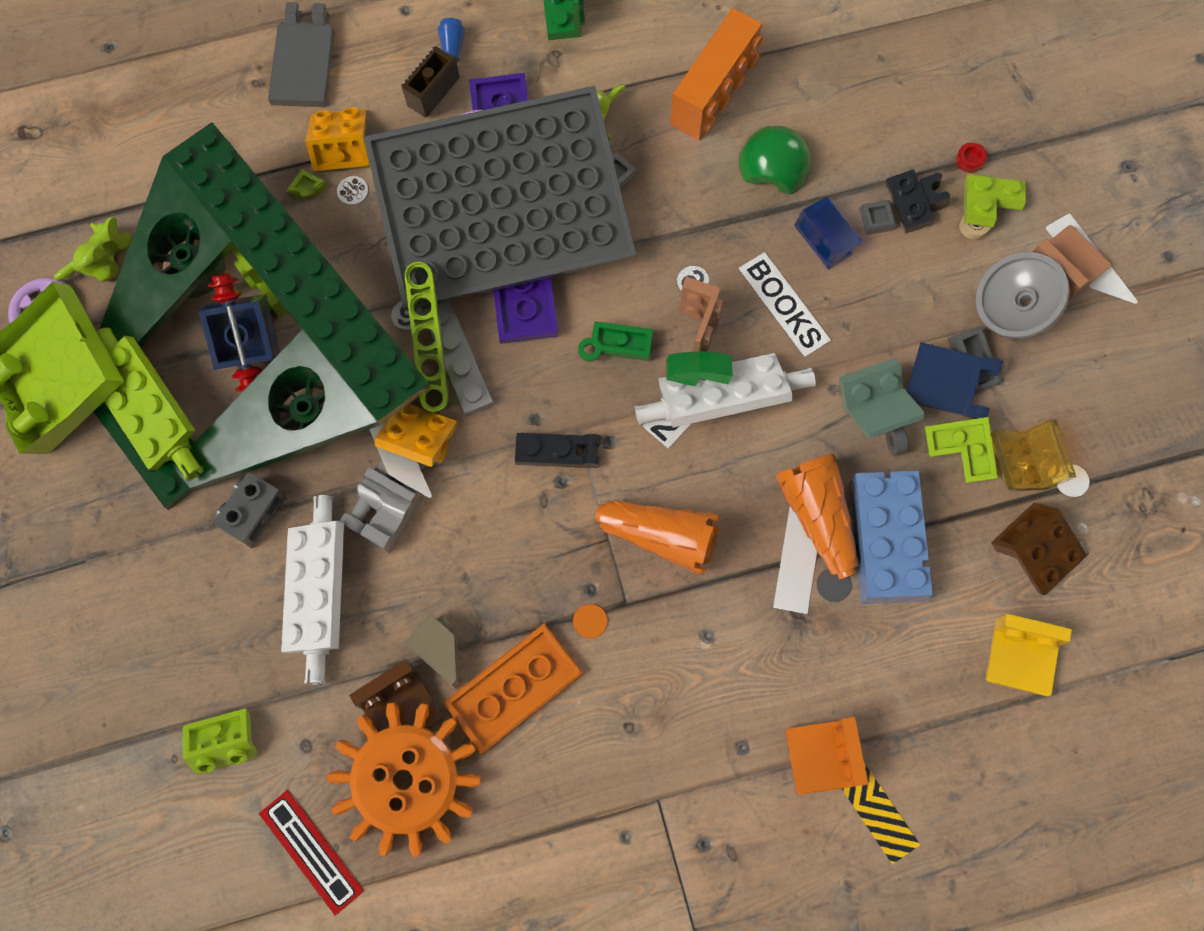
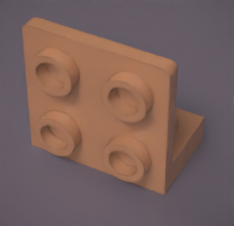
M1068 225L1050 241L1045 238L1033 250V252L1049 256L1062 267L1069 282L1070 294L1068 302L1111 267V264L1072 225Z
M686 277L682 286L680 311L692 319H703L695 338L693 352H708L713 329L716 330L721 317V309L724 302L719 299L721 288Z

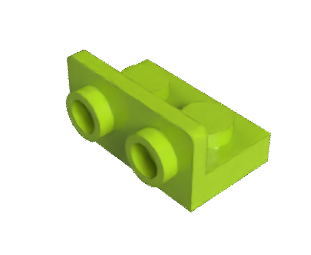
M246 708L183 725V760L194 774L210 773L215 769L232 764H242L247 760L258 757L257 749L251 739V719Z

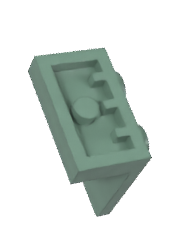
M896 358L839 377L843 407L867 438L880 436L925 418L923 410L903 388L901 363Z

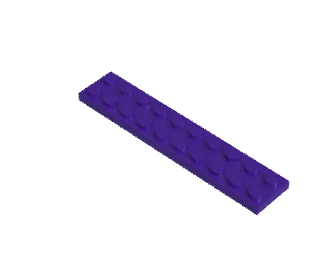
M525 73L469 79L473 111L486 110L528 100ZM551 277L493 290L500 344L559 336Z

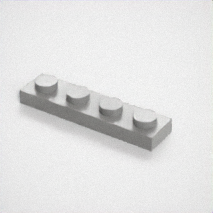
M450 300L439 303L438 312L445 368L466 417L490 408L494 404ZM431 307L422 310L424 316L430 313ZM430 330L435 341V333L432 330Z

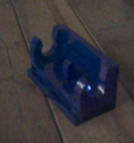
M828 197L804 208L794 225L827 269L832 268L853 254L851 250L862 242Z

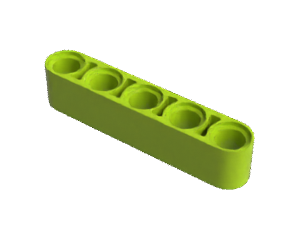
M414 262L405 271V285L415 366L430 385V388L419 395L421 405L426 410L438 412L447 406L449 393L435 279L432 270L427 264ZM419 269L426 271L428 274L427 281L422 285L412 283V274ZM420 300H428L432 305L430 313L425 316L418 315L415 310V306ZM424 330H432L435 333V341L430 346L420 344L419 335ZM426 361H437L439 371L435 376L428 377L424 374L423 365ZM434 389L440 391L443 396L442 403L437 407L430 406L426 400L427 394Z

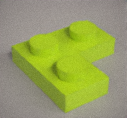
M967 174L964 181L965 224L994 227L997 220V207L1023 210L1026 203L1025 181Z
M236 247L233 248L232 251L238 258L234 264L251 289L254 290L258 287L262 294H266L269 309H273L279 318L287 314L288 311Z
M989 417L925 426L929 457L961 452L965 483L998 478Z

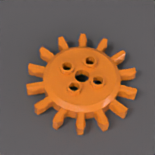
M393 702L387 704L386 708L389 728L379 732L372 720L366 715L356 719L359 729L368 738V741L361 748L347 740L337 741L335 748L341 754L352 757L354 762L351 771L335 770L329 772L326 781L334 784H350L352 796L338 801L331 808L333 815H338L357 807L363 816V820L353 828L350 835L351 840L356 842L364 837L369 827L373 825L383 831V837L379 843L380 856H387L393 847L395 834H407L410 852L413 857H418L421 855L423 848L420 837L421 830L432 827L438 839L443 843L447 844L451 841V831L441 819L447 809L454 811L460 817L470 818L473 809L467 803L457 800L454 795L457 786L474 787L480 785L481 776L474 773H458L456 761L469 757L476 748L474 743L463 744L458 749L451 750L444 741L447 735L453 732L456 727L457 720L454 717L443 722L440 730L434 733L425 728V723L429 716V704H420L416 710L415 722L411 725L401 723L400 709L397 703ZM405 751L414 752V762H405L403 758ZM377 768L385 770L386 777L384 780H377L375 778L374 771ZM400 770L409 771L413 777V783L407 789L397 787L394 782V776ZM421 781H430L432 789L429 792H423L419 786ZM392 798L401 799V809L395 810L391 807L390 801Z

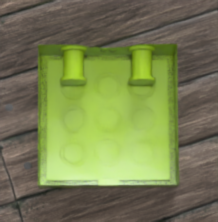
M51 282L13 322L0 331V401L4 406L7 416L5 427L19 453H51L124 382L71 285Z

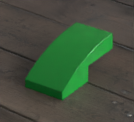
M701 351L670 354L666 359V380L696 386L699 378L729 385L732 378V355Z

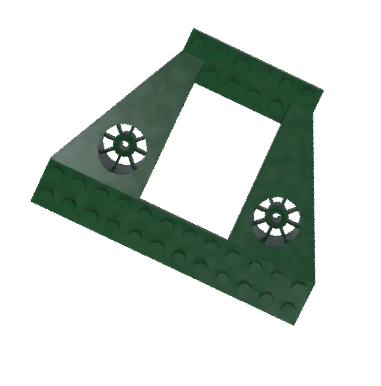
M213 122L162 156L99 330L110 328L118 342L124 336L134 337L141 348L186 299L201 297L214 289L207 286V284L213 282L212 276L224 274L226 270L225 256L234 246L302 330L196 441L191 436L188 438L191 446L190 452L203 468V472L193 480L186 481L176 463L171 460L165 462L158 470H148L106 403H101L93 411L167 510L193 491L300 453L319 449L334 441L380 426L430 388L428 381ZM194 240L200 241V244L196 247L193 246ZM170 262L171 265L163 270V263ZM314 387L325 390L317 398L312 396ZM306 388L305 394H300L298 396L294 394L295 392ZM292 395L294 399L290 405H284V402ZM280 413H290L291 417L281 424ZM300 423L299 430H288L294 424Z

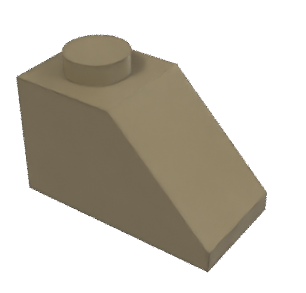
M430 614L404 644L454 688H457L460 685L458 638L452 633L455 627L442 615L437 620Z

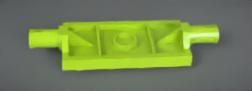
M110 328L98 330L97 333L124 380L104 402L148 470H158L165 462L171 460L176 463L186 481L197 478L203 472V468L190 452L191 446L188 438L195 432V429L134 337L124 336L118 342Z

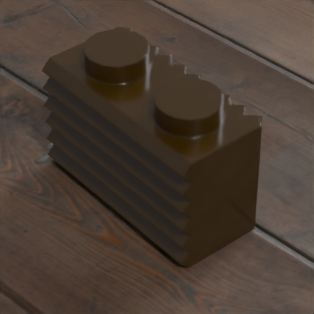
M437 46L432 47L433 50L429 51V55H425L426 59H422L419 67H415L416 71H412V75L408 76L409 79H406L405 83L401 84L407 106L425 118L428 117L460 78L457 60Z

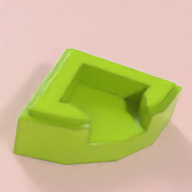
M301 169L286 192L289 196L298 199L311 198L320 194L328 185L323 179Z

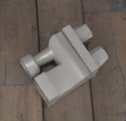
M381 460L374 470L368 467L364 474L365 477L358 485L357 489L360 497L351 515L344 513L339 522L344 523V527L361 535L367 541L390 554L421 500L418 497L420 492L402 482L399 485L392 481L394 477L388 474ZM371 508L377 510L369 525L367 523L365 525L362 522L363 518Z

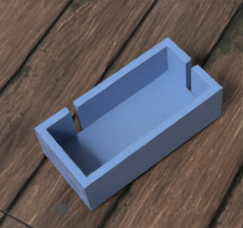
M919 471L890 472L886 478L884 472L856 473L849 485L855 547L860 564L857 568L861 604L924 602L933 593L930 566L923 567L929 558Z

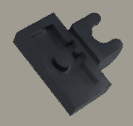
M913 169L886 179V186L905 234L932 225L934 218L931 212L943 209L949 205V192H934V190L940 188L941 173L921 178L919 181Z

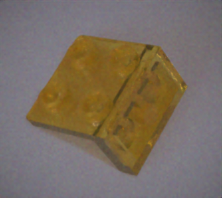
M1057 419L1046 420L1025 431L995 430L990 433L993 441L992 447L1002 469V478L1010 491L1048 490L1077 477Z

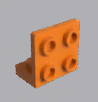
M855 717L785 730L797 795L868 785Z

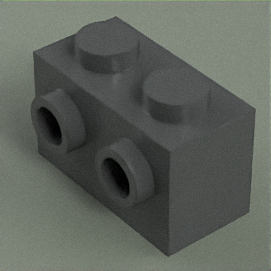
M248 471L245 477L240 478L236 482L233 494L227 503H223L218 508L213 524L248 547L253 548L287 497L279 489Z

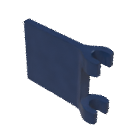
M920 342L906 392L919 405L954 413L970 419L988 417L990 408L974 405L972 400L980 372L998 376L1003 361L974 356Z

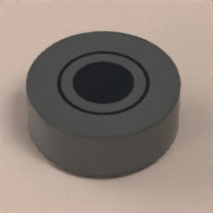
M904 427L886 432V442L890 453L893 456L906 454L908 451V437Z

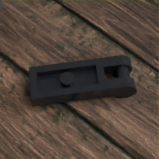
M517 433L515 465L600 467L601 459L598 456V447H601L602 437L597 434ZM577 447L586 448V454L577 456Z

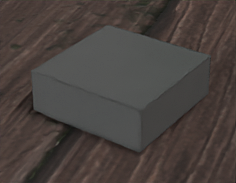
M890 200L861 205L859 210L866 235L895 230L896 222Z

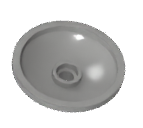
M1021 252L1009 255L995 263L981 279L976 293L978 314L984 324L1000 336L1011 339L1036 336L1054 325L1064 313L1070 294L1068 278L1062 267L1054 259L1044 254ZM1025 300H1032L1028 306H1022Z

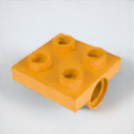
M407 404L385 423L375 437V447L432 467L435 462L441 463L449 446V440L456 431L457 421Z

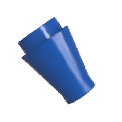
M445 18L440 21V26L437 28L441 48L453 56L458 63L460 61L465 28L462 26L461 20Z

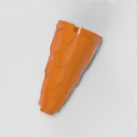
M834 453L801 463L798 467L793 468V471L792 468H789L775 475L793 512L796 513L807 537L812 540L816 551L824 560L831 575L837 574L840 580L856 574L855 567L860 564L850 525L852 520L843 494L845 490Z
M608 500L605 505L600 504L598 506L595 521L600 523V529H603L604 532L632 542L641 549L657 554L673 564L703 576L707 569L701 567L700 564L703 565L704 562L710 563L720 528L719 526L712 525V521L720 522L721 516L709 511L703 513L687 509L675 510L659 506H644L619 500H613V502Z

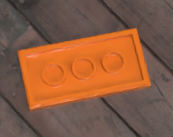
M543 623L445 700L443 704L457 720L459 726L471 742L474 743L480 754L483 755L581 677L583 672L545 623Z

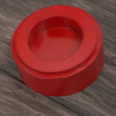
M973 142L961 146L956 155L957 166L967 173L978 172L987 160L986 150L980 144Z

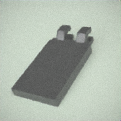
M286 2V22H281L277 26L268 100L271 105L326 107L335 36L333 28L328 23L329 13L326 11L325 3H314L312 11L313 23L302 22V12L298 10V3Z

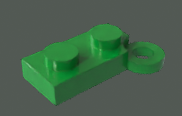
M594 321L592 338H585L579 343L578 354L580 358L587 362L597 360L601 353L602 355L649 361L653 329ZM592 345L596 350L592 354H587L584 351L585 347Z

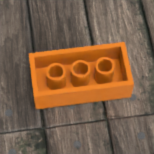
M734 8L730 10L673 92L671 126L697 140H700L705 132L709 133L716 123L718 112L725 111L731 100L730 95L733 90L738 91L745 80L746 71L748 68L752 70L758 62L760 54L757 53V50L763 40V37L760 36L761 22Z

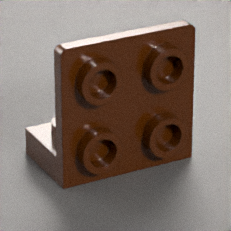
M1033 503L991 542L996 552L1018 560L1035 589L1041 595H1046L1086 557L1085 551L1060 510L1038 503Z
M406 659L349 695L355 707L363 710L364 714L372 720L379 732L389 728L386 708L387 704L396 702L400 709V721L402 724H414L416 710L421 703L429 704V716L426 720L425 728L428 729L443 719L442 713L415 668Z

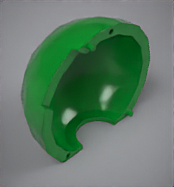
M781 125L766 126L753 133L745 141L739 153L738 166L745 182L755 185L762 182L775 185L779 192L791 195L805 185L810 175L811 151L803 136L793 129Z

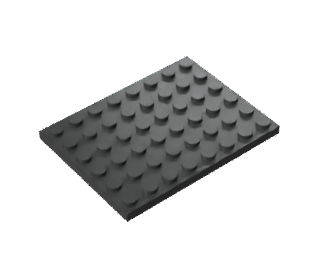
M595 86L363 136L404 311L409 310L405 271L414 262H423L432 270L435 279L437 303L636 258L635 247ZM419 269L412 274V283L416 285H422L428 279V274L424 270ZM420 300L415 308L431 305V302Z

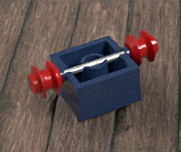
M224 273L212 276L213 282L207 284V286L215 288L216 294L211 297V300L215 301V303L206 304L198 313L214 370L239 366V369L234 372L232 378L238 379L240 382L235 391L243 392L257 375L262 372V369L252 366V363L274 360L279 354L280 349L266 294L239 298L242 291L235 290L233 285L239 279L237 277L232 278L231 273Z

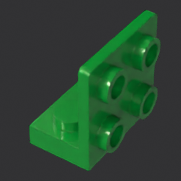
M543 0L548 41L581 37L580 25H585L584 0Z

